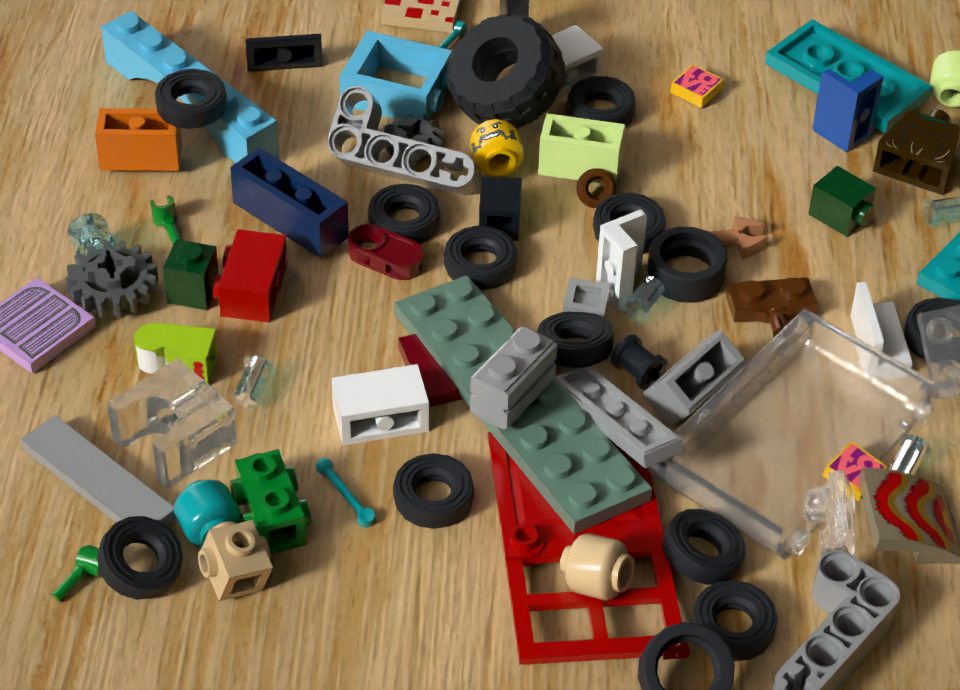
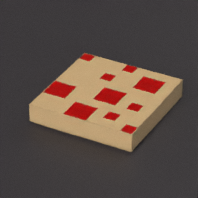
M385 0L380 14L381 24L452 33L462 0Z

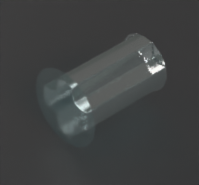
M926 197L922 203V217L926 226L934 228L938 223L960 220V197L939 200Z
M646 277L631 296H626L621 300L620 306L624 316L635 323L647 322L650 318L651 309L665 292L663 283L655 277Z
M248 356L243 360L245 368L232 397L238 405L245 408H254L260 399L268 378L274 376L276 372L275 367L268 360L259 356Z
M911 434L902 435L899 438L901 448L889 470L915 475L922 459L931 456L932 450L930 445L921 437Z

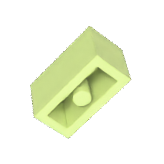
M547 113L540 137L538 175L578 180L587 170L599 168L609 172L617 183L622 160L625 124ZM592 181L593 183L601 184L598 181Z

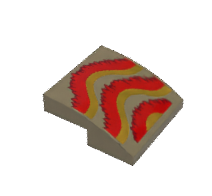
M862 468L858 481L875 551H912L915 563L960 564V548L943 487L930 480L909 473L878 468Z

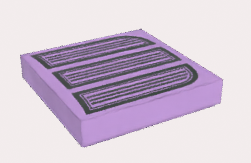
M35 278L0 303V351L32 374L96 328L94 316L39 278Z

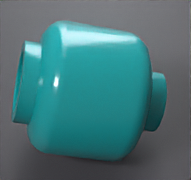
M210 479L194 481L186 486L175 501L174 513L187 540L198 547L203 546L209 530L216 525L227 521H233L237 524L241 523L242 515L229 488L221 481Z

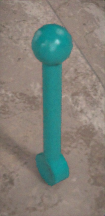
M460 20L457 21L454 31L438 47L447 49L458 36H464L467 30V23Z
M326 457L317 460V472L326 475L355 510L358 524L365 528L374 525L375 512L371 508H364L333 470L332 461Z

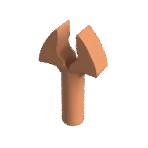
M735 216L731 230L709 231L719 238L725 247L733 246L738 248L741 259L751 257L766 247L767 235H763L764 224L753 219Z

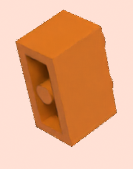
M99 108L95 139L100 170L179 171L182 152L181 128L166 123L159 116L157 109Z

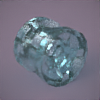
M88 213L81 215L69 225L68 237L74 246L75 254L86 256L88 255L87 246L92 245L98 250L103 248L104 241H109L111 247H116V241L109 231L107 221L99 214Z

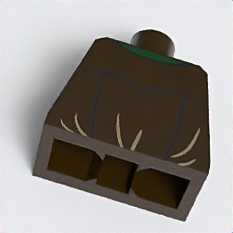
M914 110L907 111L879 140L873 172L944 195L960 133L959 126L950 123L949 115L943 110H932L929 115Z

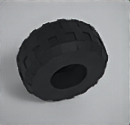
M503 14L481 21L479 25L470 28L461 41H458L448 64L447 83L457 105L478 125L487 120L500 119L508 121L516 129H519L537 120L540 115L552 106L563 85L565 62L557 43L540 23L525 15ZM516 64L506 77L496 81L498 75L505 68Z

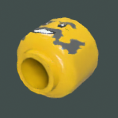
M493 119L479 124L472 132L470 138L472 158L482 174L488 177H505L515 172L521 165L524 156L519 133L514 125L506 120Z

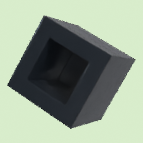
M482 176L479 226L494 227L504 231L513 241H519L522 178Z

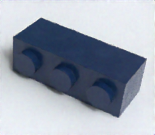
M258 147L230 167L233 203L276 231L286 235L287 238L322 259L348 239V202Z

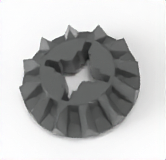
M409 113L406 119L395 117L393 123L385 125L384 133L403 138L412 136L414 133L420 134L415 135L411 140L439 147L444 146V130L440 129L438 121H428L426 115L413 118ZM386 147V151L393 156L394 147ZM431 156L421 157L418 161L430 159Z

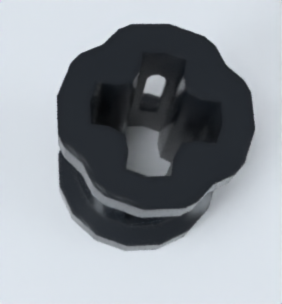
M628 335L614 348L610 362L615 368L625 369L636 378L637 386L642 390H646L666 372L668 362L663 356H654L644 348L641 338L637 335Z

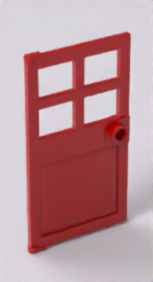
M488 432L487 439L519 665L640 658L647 643L655 636L608 638L603 607L660 604L664 628L682 622L670 563L667 561L662 549L664 534L650 467L645 469L611 441L652 488L651 501L573 534L491 432ZM591 533L619 540L625 544L629 555L633 558L650 557L656 587L628 588L625 592H619L615 598L610 600H600L575 592L527 594L523 567L540 563H558L564 549L568 545L572 546L573 542L580 535ZM587 608L592 639L534 643L530 611ZM686 642L671 645L662 653L661 657L663 656V660L687 658L690 655L689 645Z

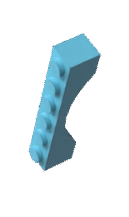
M132 11L101 26L105 61L128 80L143 78L159 83L168 74L192 68L213 73ZM221 79L226 89L227 106L223 116L215 123L205 127L213 136L223 154L234 163H237L259 147L274 157H279L277 120ZM195 93L178 97L186 104L198 103L206 99L205 96Z

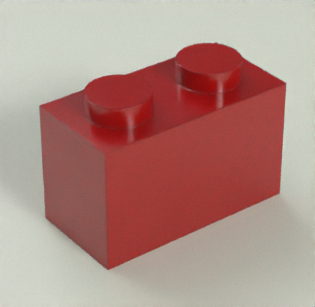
M237 229L232 245H226L224 249L223 273H217L213 283V298L219 299L221 317L270 323L288 266L286 235Z

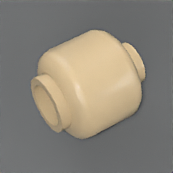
M586 533L580 535L573 542L572 546L568 545L564 549L560 559V569L562 573H565L567 586L573 592L600 600H610L615 598L619 592H625L629 587L634 573V560L629 555L625 544L619 540Z

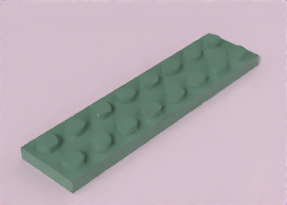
M468 276L460 277L394 302V315L410 335H417L459 389V395L470 407V396L472 395L470 392L471 377L506 341H510V337L516 331ZM556 377L508 429L502 430L480 419L573 534L651 501L652 488L610 439L605 436Z

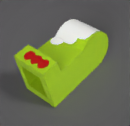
M148 323L142 325L134 333L136 361L142 371L150 374L164 371L191 375L192 384L209 386L218 358L216 328Z

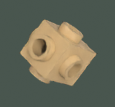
M253 520L237 524L233 521H227L216 525L209 530L202 549L198 553L200 570L204 577L210 578L219 601L262 591L273 569L270 562L268 542L265 537L259 536Z

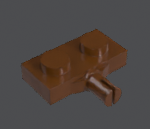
M808 277L727 283L726 298L733 321L769 323L773 337L776 340H780V336H782V340H785L791 335L787 321L794 318L816 317L818 303Z

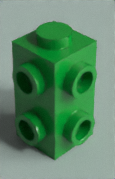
M279 449L236 459V479L230 480L229 484L231 494L237 505L244 506L246 513L242 514V522L253 520L259 536H263L267 540L270 554L306 545L305 526L311 525L312 520L306 499H298L295 493L298 491V481L293 466H285Z

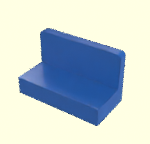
M831 69L823 71L817 97L813 131L846 153L871 137L884 76L871 69L853 82H850Z

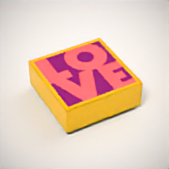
M692 64L671 82L670 93L703 108L723 90L724 79Z
M851 441L826 466L822 476L859 502L862 499L858 478L862 468L887 469L888 466Z

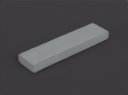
M591 366L575 368L556 376L557 380L584 409L605 436L645 469L684 452L681 437Z
M56 415L21 439L22 448L25 452L115 523L127 517L146 516L159 520L168 526L177 519L174 513V506Z

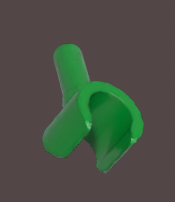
M167 196L168 204L165 206H157L154 200H151L153 223L166 229L172 245H174L176 239L181 240L175 226L177 216L174 198Z
M86 545L79 549L75 560V568L51 594L56 601L60 602L79 581H82L87 573L99 578L102 577L97 562L98 547Z

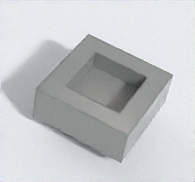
M570 278L563 304V312L594 313L605 318L611 284Z

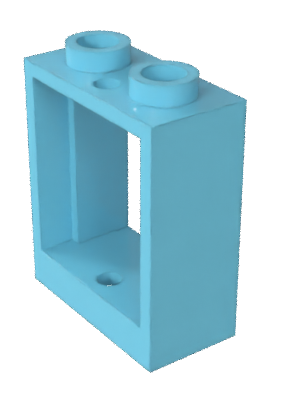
M366 31L339 76L340 96L349 87L361 86L366 88L378 100L382 108V116L406 119L410 113L413 118L426 115L429 121L434 112L438 113L440 111L446 89H449L447 69L452 57V50ZM380 66L426 77V80L421 89L374 78V75ZM368 100L359 101L353 109L366 111Z

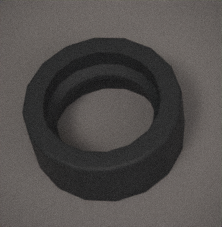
M679 226L665 230L654 238L649 247L648 280L655 291L671 300L699 302L709 299L719 292L724 282L727 265L726 248L719 238L703 229ZM677 256H690L700 259L709 265V268L696 273L681 272L668 266L665 261Z
M681 622L665 627L647 643L639 658L638 680L642 690H665L657 674L658 661L668 647L680 642L694 643L703 648L711 657L714 666V680L709 690H730L734 683L735 663L729 646L717 632L702 624Z

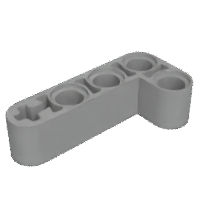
M361 86L349 87L341 94L329 131L327 145L330 152L343 164L459 195H468L478 189L482 174L480 168L467 154L377 131L382 116V108L378 100L366 88ZM368 100L366 111L358 116L353 115L354 106L359 101ZM355 137L357 139L355 149L349 153H342L343 143L347 139ZM386 147H394L392 158L385 163H379L380 152ZM431 156L430 167L424 172H416L415 165L421 157ZM446 166L449 170L461 172L464 167L468 174L466 176L460 175L457 180L450 172L445 171L444 168Z
M834 550L822 555L816 569L812 598L817 606L830 615L778 670L772 690H800V688L802 690H838L890 632L900 600L898 586L891 579L849 553Z

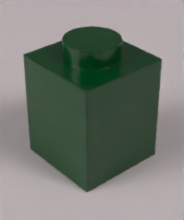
M836 166L813 185L808 214L848 237L859 226L864 227L871 221L876 209L873 205L876 187Z
M176 239L163 266L168 304L201 310L208 309L213 298L214 279L216 274H219L216 246Z

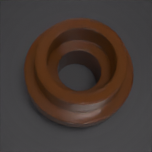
M599 168L587 170L577 181V196L584 205L590 208H597V205L605 198L616 194V182L613 176L606 170ZM592 181H598L602 184L603 192L601 195L593 196L589 192V185Z

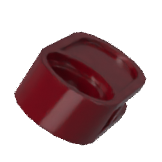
M362 224L350 231L348 235L349 257L355 263L397 280H410L421 274L423 270V249L419 243L372 224ZM363 241H372L378 244L371 249L357 246Z

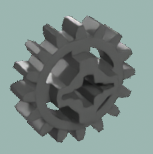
M104 241L103 248L98 250L90 245L87 246L88 255L76 254L74 256L75 264L67 266L68 276L65 278L68 294H71L72 302L76 305L82 304V308L88 313L97 309L99 318H104L108 311H113L116 318L122 316V310L124 309L136 313L138 312L137 303L149 304L151 302L150 294L157 293L158 291L157 265L153 263L151 253L142 254L141 246L138 244L131 249H127L125 241H120L117 247H111L109 241Z

